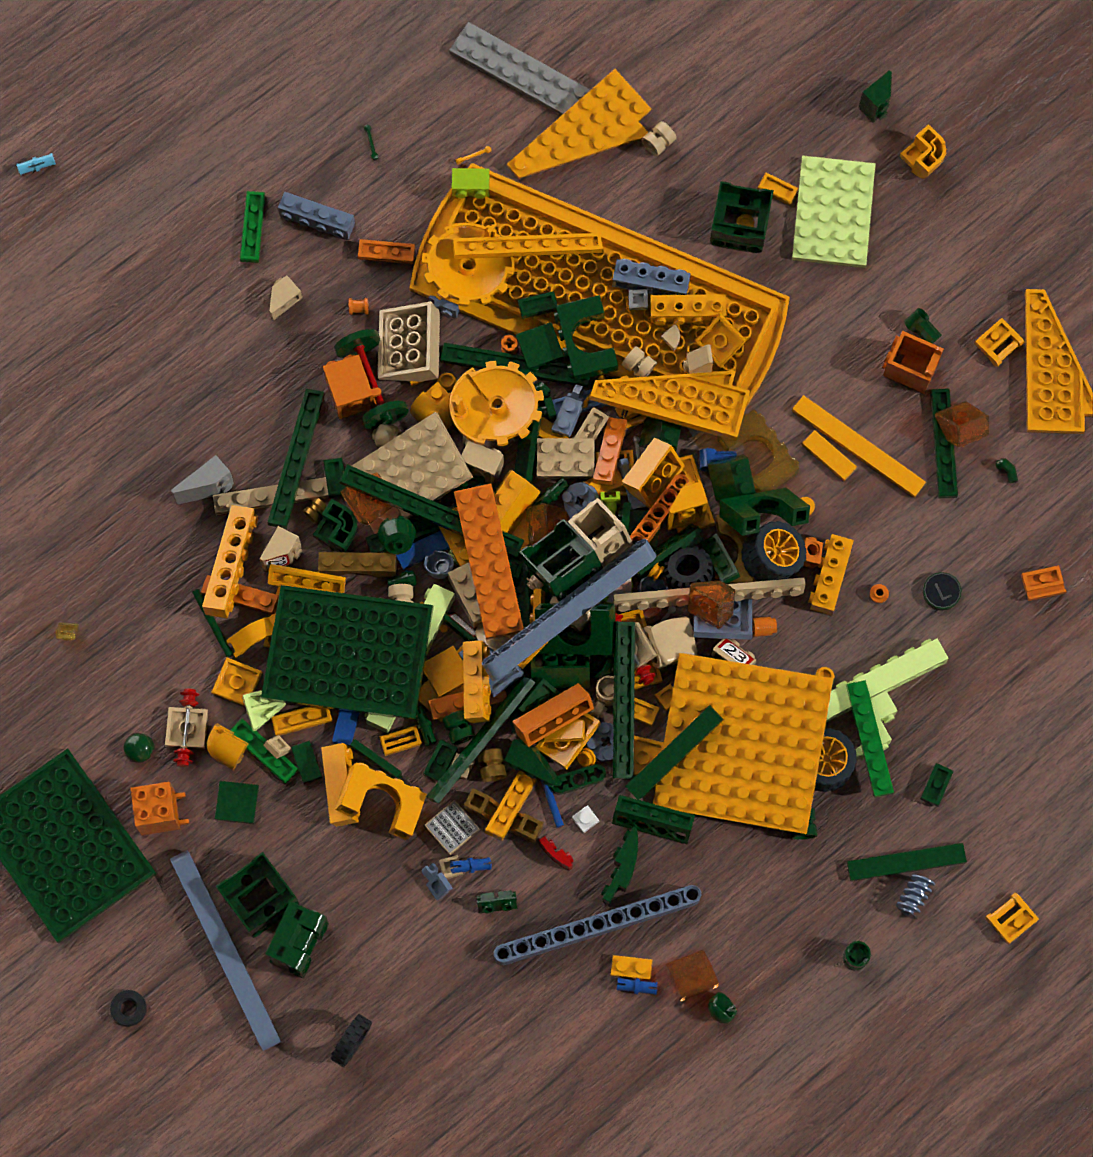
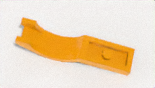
M276 613L245 626L226 640L228 645L232 644L235 653H233L235 658L244 654L255 643L272 636Z

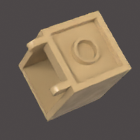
M599 498L590 502L582 511L573 515L568 521L569 525L594 549L603 568L634 545L626 527ZM600 526L605 528L591 540L588 538Z

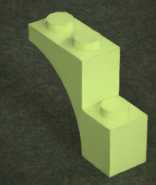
M884 691L870 699L883 750L889 748L888 745L892 739L882 722L884 721L886 724L895 719L894 716L897 713V709L887 691ZM859 746L855 749L856 759L864 761L862 748Z

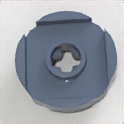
M584 482L572 484L562 495L565 510L570 518L582 511L590 502L599 498L596 489ZM579 498L584 499L583 506L580 505Z
M602 722L587 742V748L593 751L596 760L599 762L613 761V724ZM610 739L611 746L606 745L603 747L601 740Z

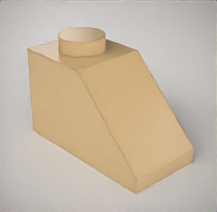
M287 275L276 280L272 286L270 315L273 320L302 299L301 290Z
M705 345L688 353L686 361H683L684 372H688V374L711 372L713 365L711 345Z

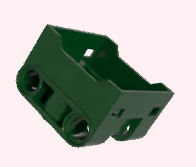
M720 181L710 244L722 248L761 253L763 251L774 190H758ZM740 203H747L748 206L740 205ZM725 212L758 217L757 227L724 222Z
M564 519L556 524L552 532L533 546H526L519 551L527 568L534 576L546 584L549 592L559 602L603 569L594 549ZM574 556L577 557L574 561H572L566 567L561 569L555 575H551V573L553 574L555 571L562 568L567 562L571 560V558H573Z
M263 852L238 872L216 886L219 893L253 938L259 936L282 919L290 901L298 905L300 904L295 894ZM246 877L252 878V883L248 886L242 884L243 879ZM268 878L277 893L248 913L239 899L246 897ZM269 908H273L276 910V912H274L269 917L265 915L266 911Z
M290 901L265 953L267 957L271 958L269 962L304 979L311 965L312 958H310V955L316 945V939L322 940L329 926L327 917Z

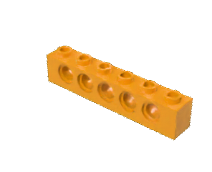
M231 505L202 605L205 615L228 619L229 612L233 611V598L239 590L238 581L243 576V563L248 559L249 551L247 549L253 541V528L257 527L258 516H256L254 508Z

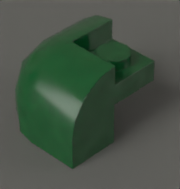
M331 499L322 513L323 519L313 533V537L330 546V549L345 553L357 533V519L349 508Z

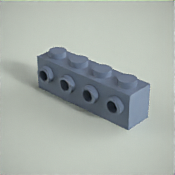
M284 192L278 206L279 216L283 219L291 220L303 226H309L320 232H326L349 240L355 225L354 215L287 192Z
M617 259L612 287L626 290H647V294L687 295L691 273H687L682 269L671 270L665 266L655 267L645 262L634 263L629 259Z

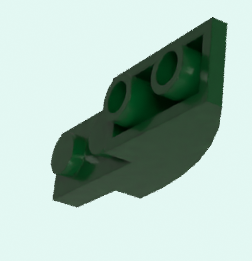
M634 826L631 831H626L622 839L625 841L622 848L618 846L613 855L616 858L614 864L620 868L614 869L610 877L613 879L610 886L606 884L601 893L603 896L602 902L610 905L618 888L626 892L632 879L638 853V832Z

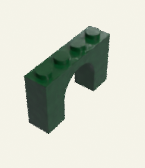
M600 295L557 305L556 312L553 314L556 324L560 323L561 330H558L560 341L564 340L566 347L563 348L565 359L569 358L570 365H567L569 376H573L574 381L618 371V362L614 348L588 353L578 349L572 340L574 331L581 324L605 318Z
M780 488L720 499L719 517L743 536L759 533L761 517L759 513L777 515L791 526L809 523L810 505L789 489Z
M557 603L539 604L534 609L535 620ZM596 604L590 610L591 636L589 639L583 641L574 640L562 630L549 640L539 653H544L547 656L563 654V656L582 654L583 657L600 655V657L612 656L614 654V622H616L614 605Z

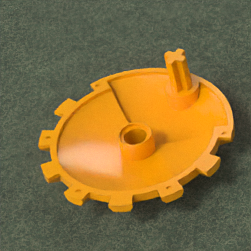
M473 223L452 224L444 228L445 234L439 238L433 235L427 243L432 247L429 254H422L421 263L427 264L428 273L424 274V279L427 284L434 283L439 289L437 295L445 300L449 296L459 300L458 304L465 307L469 306V302L480 300L485 305L491 303L492 298L490 296L494 295L497 291L503 294L507 290L509 285L504 282L507 275H513L515 264L513 256L454 259L453 238L501 237L496 233L497 230L494 224L492 226L487 225L486 227Z
M496 361L485 362L486 368L478 371L471 368L458 379L450 396V414L458 431L468 440L480 445H484L485 440L497 441L498 446L508 445V439L518 435L521 439L525 438L530 433L527 428L533 420L540 421L542 412L537 411L538 401H544V395L542 390L536 391L533 382L537 379L531 372L525 375L518 371L519 364L509 362L508 367L496 366Z

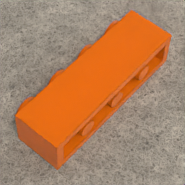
M578 683L512 722L517 736L529 747L594 709L590 694Z

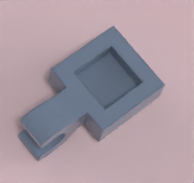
M429 296V301L434 302V305L443 316L457 318L459 314L458 304L444 299L439 300L435 296Z
M432 863L429 867L425 866L421 870L423 875L429 880L426 885L436 900L442 899L453 889L442 872L438 874L436 864Z

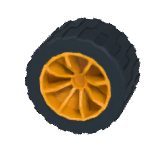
M781 521L768 522L759 528V533L750 534L746 541H744L741 550L745 569L758 582L788 579L803 567L807 553L805 542L800 533L793 526L791 527L789 524Z
M832 728L825 729L815 784L816 791L828 792L837 790L839 787L841 788L849 780L855 768L857 760L856 750L849 737L841 733V731L833 730Z

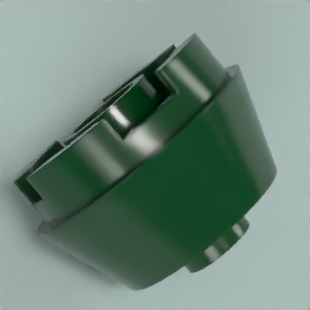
M403 516L391 520L389 518L385 519L378 531L379 542L389 553L396 555L406 553L411 548L416 536L415 527L409 519Z

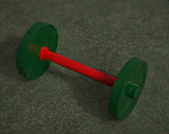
M365 329L343 337L335 344L334 349L339 358L359 354L369 385L373 389L377 388L378 385L365 353L374 349L381 340L378 331ZM382 395L374 397L378 406L368 411L362 417V421L366 429L374 430L382 423L384 425H392L400 421L408 414L409 410L406 402L392 401L384 403Z

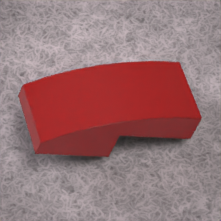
M546 836L539 839V845L554 862L569 871L573 869L572 862L574 860L569 852L565 853L563 849L555 852L557 848L552 839L548 840Z

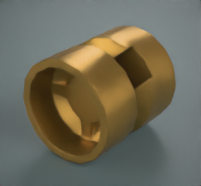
M489 749L478 754L479 766H482L480 770L482 782H493L507 777L505 765L501 764L503 762L501 749Z

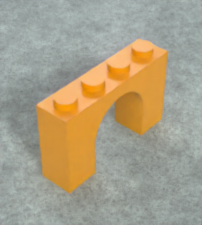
M355 763L349 770L335 810L354 817L359 813L366 792L370 789H381L392 797L396 808L389 833L403 840H408L413 835L427 794L418 787L404 784L400 779L388 777L382 771H374L364 763Z

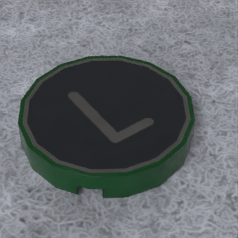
M934 573L924 583V600L932 608L934 607L941 611L949 610L961 598L962 590L960 583L956 577L949 573Z

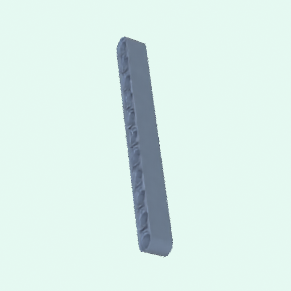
M642 539L485 658L482 666L491 680L495 681L503 677L651 563L657 555L648 540Z
M186 850L170 858L262 1050L264 1051L280 1043L281 1040L189 851Z
M687 886L504 943L495 948L494 959L499 965H507L697 905L701 898V891L697 886ZM693 891L697 894V899L690 900L686 894ZM674 897L679 903L676 906H671L668 903V899ZM656 903L660 909L657 912H652L649 909V905ZM638 909L641 912V916L634 918L630 915V911ZM619 915L622 918V922L615 924L612 922L611 917ZM595 921H600L603 924V928L596 930L592 924ZM576 927H582L584 934L577 936L573 930ZM563 933L566 938L562 942L556 941L554 938L555 934ZM540 938L547 942L542 948L537 947L535 944L536 940ZM523 944L527 946V951L523 954L518 953L516 950L518 945ZM504 950L509 955L506 959L502 960L498 958V952Z

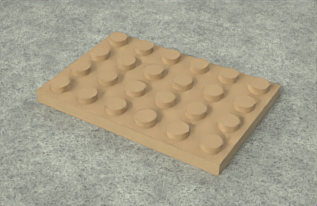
M436 412L352 465L357 469L434 502L473 478L439 414ZM351 489L375 534L378 533L381 523L387 518L391 520L403 516L408 519L413 516L410 513Z

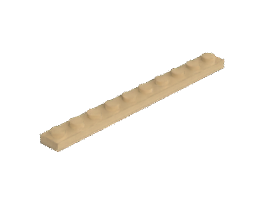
M792 578L614 594L612 605H614L615 611L625 612L634 609L645 610L656 607H681L689 604L702 605L711 602L722 603L724 601H742L745 599L758 600L767 597L798 596L804 593L805 579Z

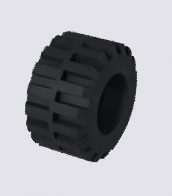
M688 545L686 548H678V551H674L671 553L672 556L668 555L666 558L667 562L664 564V572L669 588L681 589L713 585V578H715L713 565L709 554L705 553V550H699L697 546L691 548ZM688 568L698 569L693 575H681Z

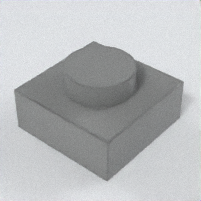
M629 290V310H648L647 290Z

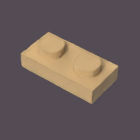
M593 407L574 438H594L595 440L609 416Z

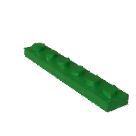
M866 680L849 683L846 685L874 798L893 794L894 790Z

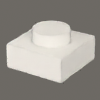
M588 805L572 816V819L583 834L599 823V819Z

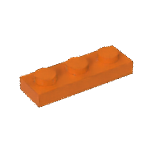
M363 239L359 241L358 259L406 264L414 263L415 244Z

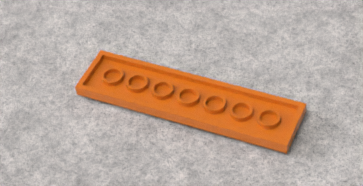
M492 484L454 491L486 640L519 633L524 627Z

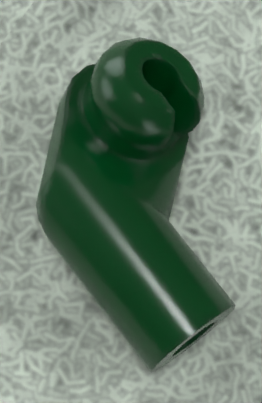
M1006 458L997 460L995 463L996 468L999 470L1004 469L1007 472L1008 482H1018L1016 467Z

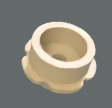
M536 576L527 577L529 582L526 585L532 591L534 589H541L544 586Z
M597 701L594 709L591 710L590 714L595 716L596 719L599 717L603 718L607 711L605 702Z

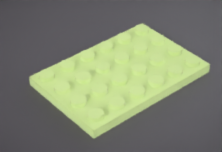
M802 156L792 260L866 268L875 163Z

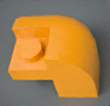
M928 124L915 136L914 142L900 154V157L912 168V173L921 179H925L944 161L946 142Z
M438 382L435 383L429 390L423 391L415 399L410 408L411 415L420 422L436 412L439 414L446 429L450 428L454 424L449 407L451 393H448Z
M217 723L213 726L208 736L207 750L213 759L234 771L237 764L244 757L243 753L249 743L236 737L234 732Z

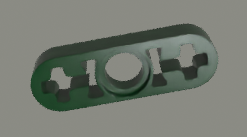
M595 764L559 775L558 778L562 783H566V778L570 777V785L572 787L569 788V785L566 784L563 785L562 790H559L558 787H551L555 794L562 795L601 783L605 779L606 770L602 765ZM595 769H597L598 772H602L600 774V778L592 776L590 777V782H587V775L585 772H588V775L594 774ZM575 775H582L584 782L580 785L573 782Z

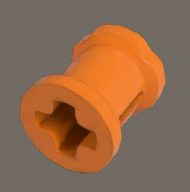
M349 298V315H353V313H365V315H368V298L364 300Z
M506 335L501 340V352L516 355L518 341L513 335Z

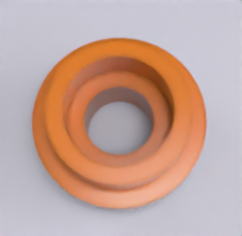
M876 584L870 590V598L875 603H883L888 599L889 591L886 586ZM876 591H882L883 595L878 596Z

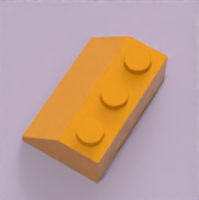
M654 438L631 470L625 475L622 483L630 494L650 509L672 479L679 475L685 465L672 445Z
M513 470L508 471L494 492L501 529L511 535L540 494L536 487Z
M688 482L681 488L669 510L668 531L704 521L708 503L701 482Z

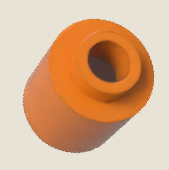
M770 616L752 618L753 637L771 636L773 633H777L776 618H771Z

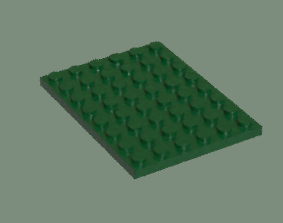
M281 585L261 698L264 700L415 720L434 606Z
M68 748L0 795V861L58 944L157 874Z

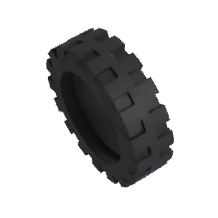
M358 1014L340 1038L330 1060L344 1068L368 1034L372 1021Z

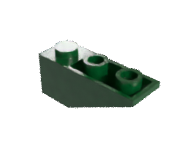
M521 739L513 740L504 760L510 763L509 766L518 771L522 769L527 772V776L534 779L538 777L543 780V784L553 788L554 786L562 785L561 780L537 747L533 745L528 747Z

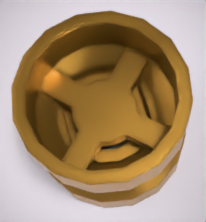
M316 497L312 501V505L306 507L303 513L313 523L317 524L321 520L322 513L327 505Z

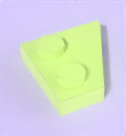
M262 690L243 695L242 698L253 732L286 705V702L264 700L261 698Z

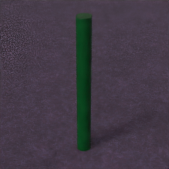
M194 590L192 594L227 658L232 657L234 654L214 616L205 615L202 607L204 598L200 590Z

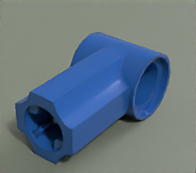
M712 448L701 449L699 451L700 470L709 472L708 463L735 457L737 452L716 451Z

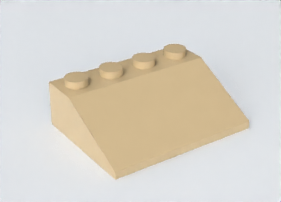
M432 302L380 310L379 380L427 381L439 379L440 311Z

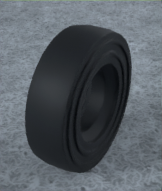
M133 990L119 992L112 999L110 1005L112 1018L118 1024L126 1027L140 1023L147 1011L145 999L141 994ZM125 1001H133L136 1005V1011L131 1016H125L121 1012V1005Z

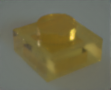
M59 622L56 629V639H63L65 641L75 640L79 631V624Z

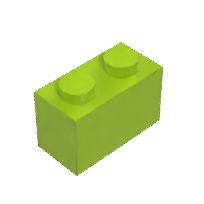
M452 168V196L457 198L475 197L478 199L489 197V169Z

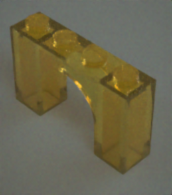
M754 409L743 417L736 441L717 436V441L725 451H734L750 441H758L768 446L773 455L772 463L752 477L755 491L758 493L775 490L796 476L800 465L795 457L789 455L787 446L783 442L780 443L776 438L777 434L774 429L767 426L764 416L761 413H757Z

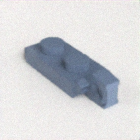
M576 384L572 394H567L551 429L552 432L570 438L584 407V398L582 397L584 393L583 386Z

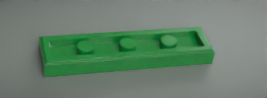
M246 192L240 262L259 263L265 192Z
M243 718L231 729L236 737L249 743L246 749L284 784L299 771L284 755L276 759L264 747L267 740L257 731L253 732L252 727Z

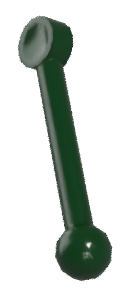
M365 125L364 130L367 132L372 151L371 158L372 160H377L378 154L375 152L370 132L371 126Z

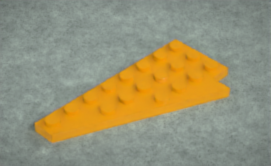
M614 69L509 161L506 166L520 179L640 140L648 131L639 121L652 109L621 74Z
M1026 289L1027 432L1084 434V416L1093 417V391L1046 291L1042 289Z
M719 371L595 380L590 400L736 441L750 390L732 386L736 371Z

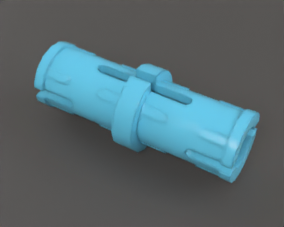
M51 153L39 158L33 157V160L17 164L20 175L35 170L38 172L41 168L55 165L56 163Z

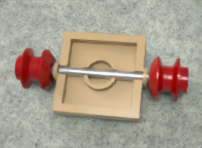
M616 613V622H622L621 619L623 618V615H618ZM635 622L636 672L634 676L640 677L639 684L647 685L654 681L653 677L656 674L650 673L651 665L644 664L656 657L657 654L640 623Z
M190 688L180 692L184 698L179 703L185 706V708L169 707L165 746L179 748L174 751L178 758L173 761L180 767H188L189 764L193 763L189 757L194 755V753L189 748L205 749L208 709H193V707L199 704V702L195 701V697H198L200 694L196 693L195 689Z

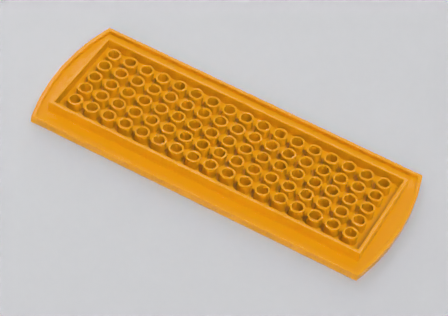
M473 163L468 167L473 169H485ZM490 170L489 197L482 199L475 197L457 198L452 196V188L444 197L431 219L421 242L412 272L410 291L426 298L435 296L439 300L442 299L437 295L439 289L434 283H426L424 274L428 273L427 264L421 263L422 254H429L432 247L427 243L433 235L439 238L445 234L444 228L448 225L473 223L486 227L487 225L492 226L494 224L497 230L496 233L501 237L601 233L602 253L513 256L515 264L513 275H507L504 282L509 285L507 290L503 294L497 291L494 295L490 296L492 298L491 303L485 305L482 304L481 300L469 302L468 307L459 305V312L515 336L518 333L552 322L563 352V348L566 346L564 340L560 341L558 330H561L560 323L556 324L554 312L522 319L518 299L554 291L557 305L600 295L605 318L581 324L574 331L572 340L578 349L588 353L614 348L618 362V371L606 373V375L616 379L625 375L635 378L634 371L629 372L621 365L635 346L645 352V357L650 356L657 362L647 377L688 374V372H684L683 361H686L688 353L701 348L695 340L711 323H703L701 325L684 323L676 325L680 332V341L678 347L673 351L661 339V336L674 324L656 325L655 323H650V296L652 294H648V310H629V290L612 287L617 259H629L634 263L645 262L655 267L665 266L671 270L682 269L687 273H691L687 295H726V319L747 340L723 367L719 368L713 361L711 372L736 371L732 386L750 390L746 407L760 388L770 369L781 340L786 322L789 296ZM449 296L445 299L455 304L459 303V300Z

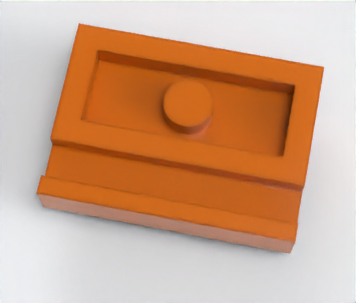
M1059 565L1021 574L1028 601L1066 593Z

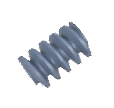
M914 874L911 876L912 881L907 883L908 888H905L903 891L905 895L900 896L901 902H897L896 907L906 916L917 919L913 913L921 912L917 906L925 905L921 898L928 899L925 892H932L928 885L935 886V883L924 876Z

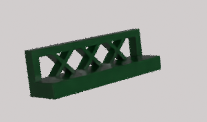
M538 407L537 411L542 412V407ZM541 419L539 422L533 420L527 428L530 433L523 439L519 436L514 472L531 484Z
M690 524L654 549L657 556L651 563L635 574L638 581L640 582L641 579L645 578L657 563H659L660 567L664 566L668 555L672 556L671 553L678 551V548H686L688 545L693 548L703 541L700 536L702 532L700 527Z
M619 795L612 824L632 829L634 826L637 828V831L688 844L695 815ZM622 816L625 817L627 820H623L617 817ZM676 832L684 833L686 836L678 835Z

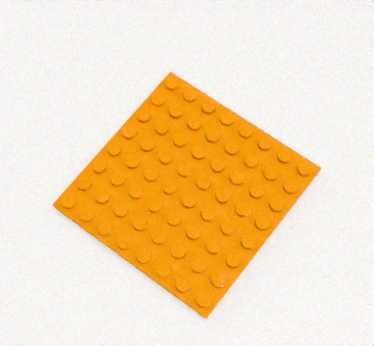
M679 653L663 749L709 705L724 720L656 784L653 804L690 814L807 834L833 678Z

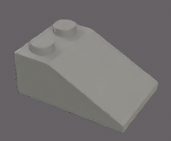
M215 455L175 486L171 492L175 502L179 505L213 497L216 494L226 493L232 488L234 482L229 469Z

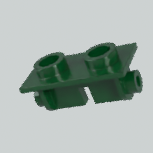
M499 891L498 898H494V892L480 893V896H476L478 914L518 909L516 891Z

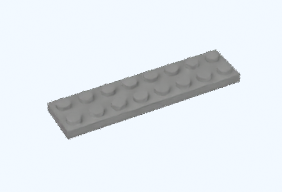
M469 22L449 50V53L561 116L590 91L585 86Z

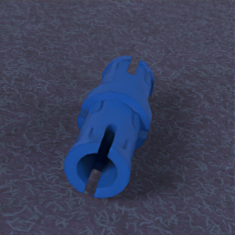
M487 857L451 861L450 867H454L451 869V873H474L480 870H491L492 864H488L491 862V859Z
M618 978L617 983L625 984V986L617 985V991L634 992V994L639 992L656 995L657 989H649V987L657 988L658 982L640 981L638 978L636 980Z

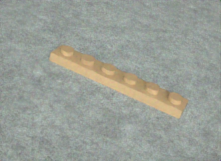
M326 477L300 481L294 503L314 500L316 497L319 499L328 498ZM278 485L213 495L215 514L229 513L231 505L254 509L271 507Z

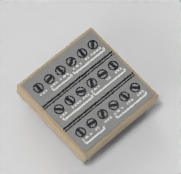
M455 800L424 825L449 855L453 854L480 831V828Z

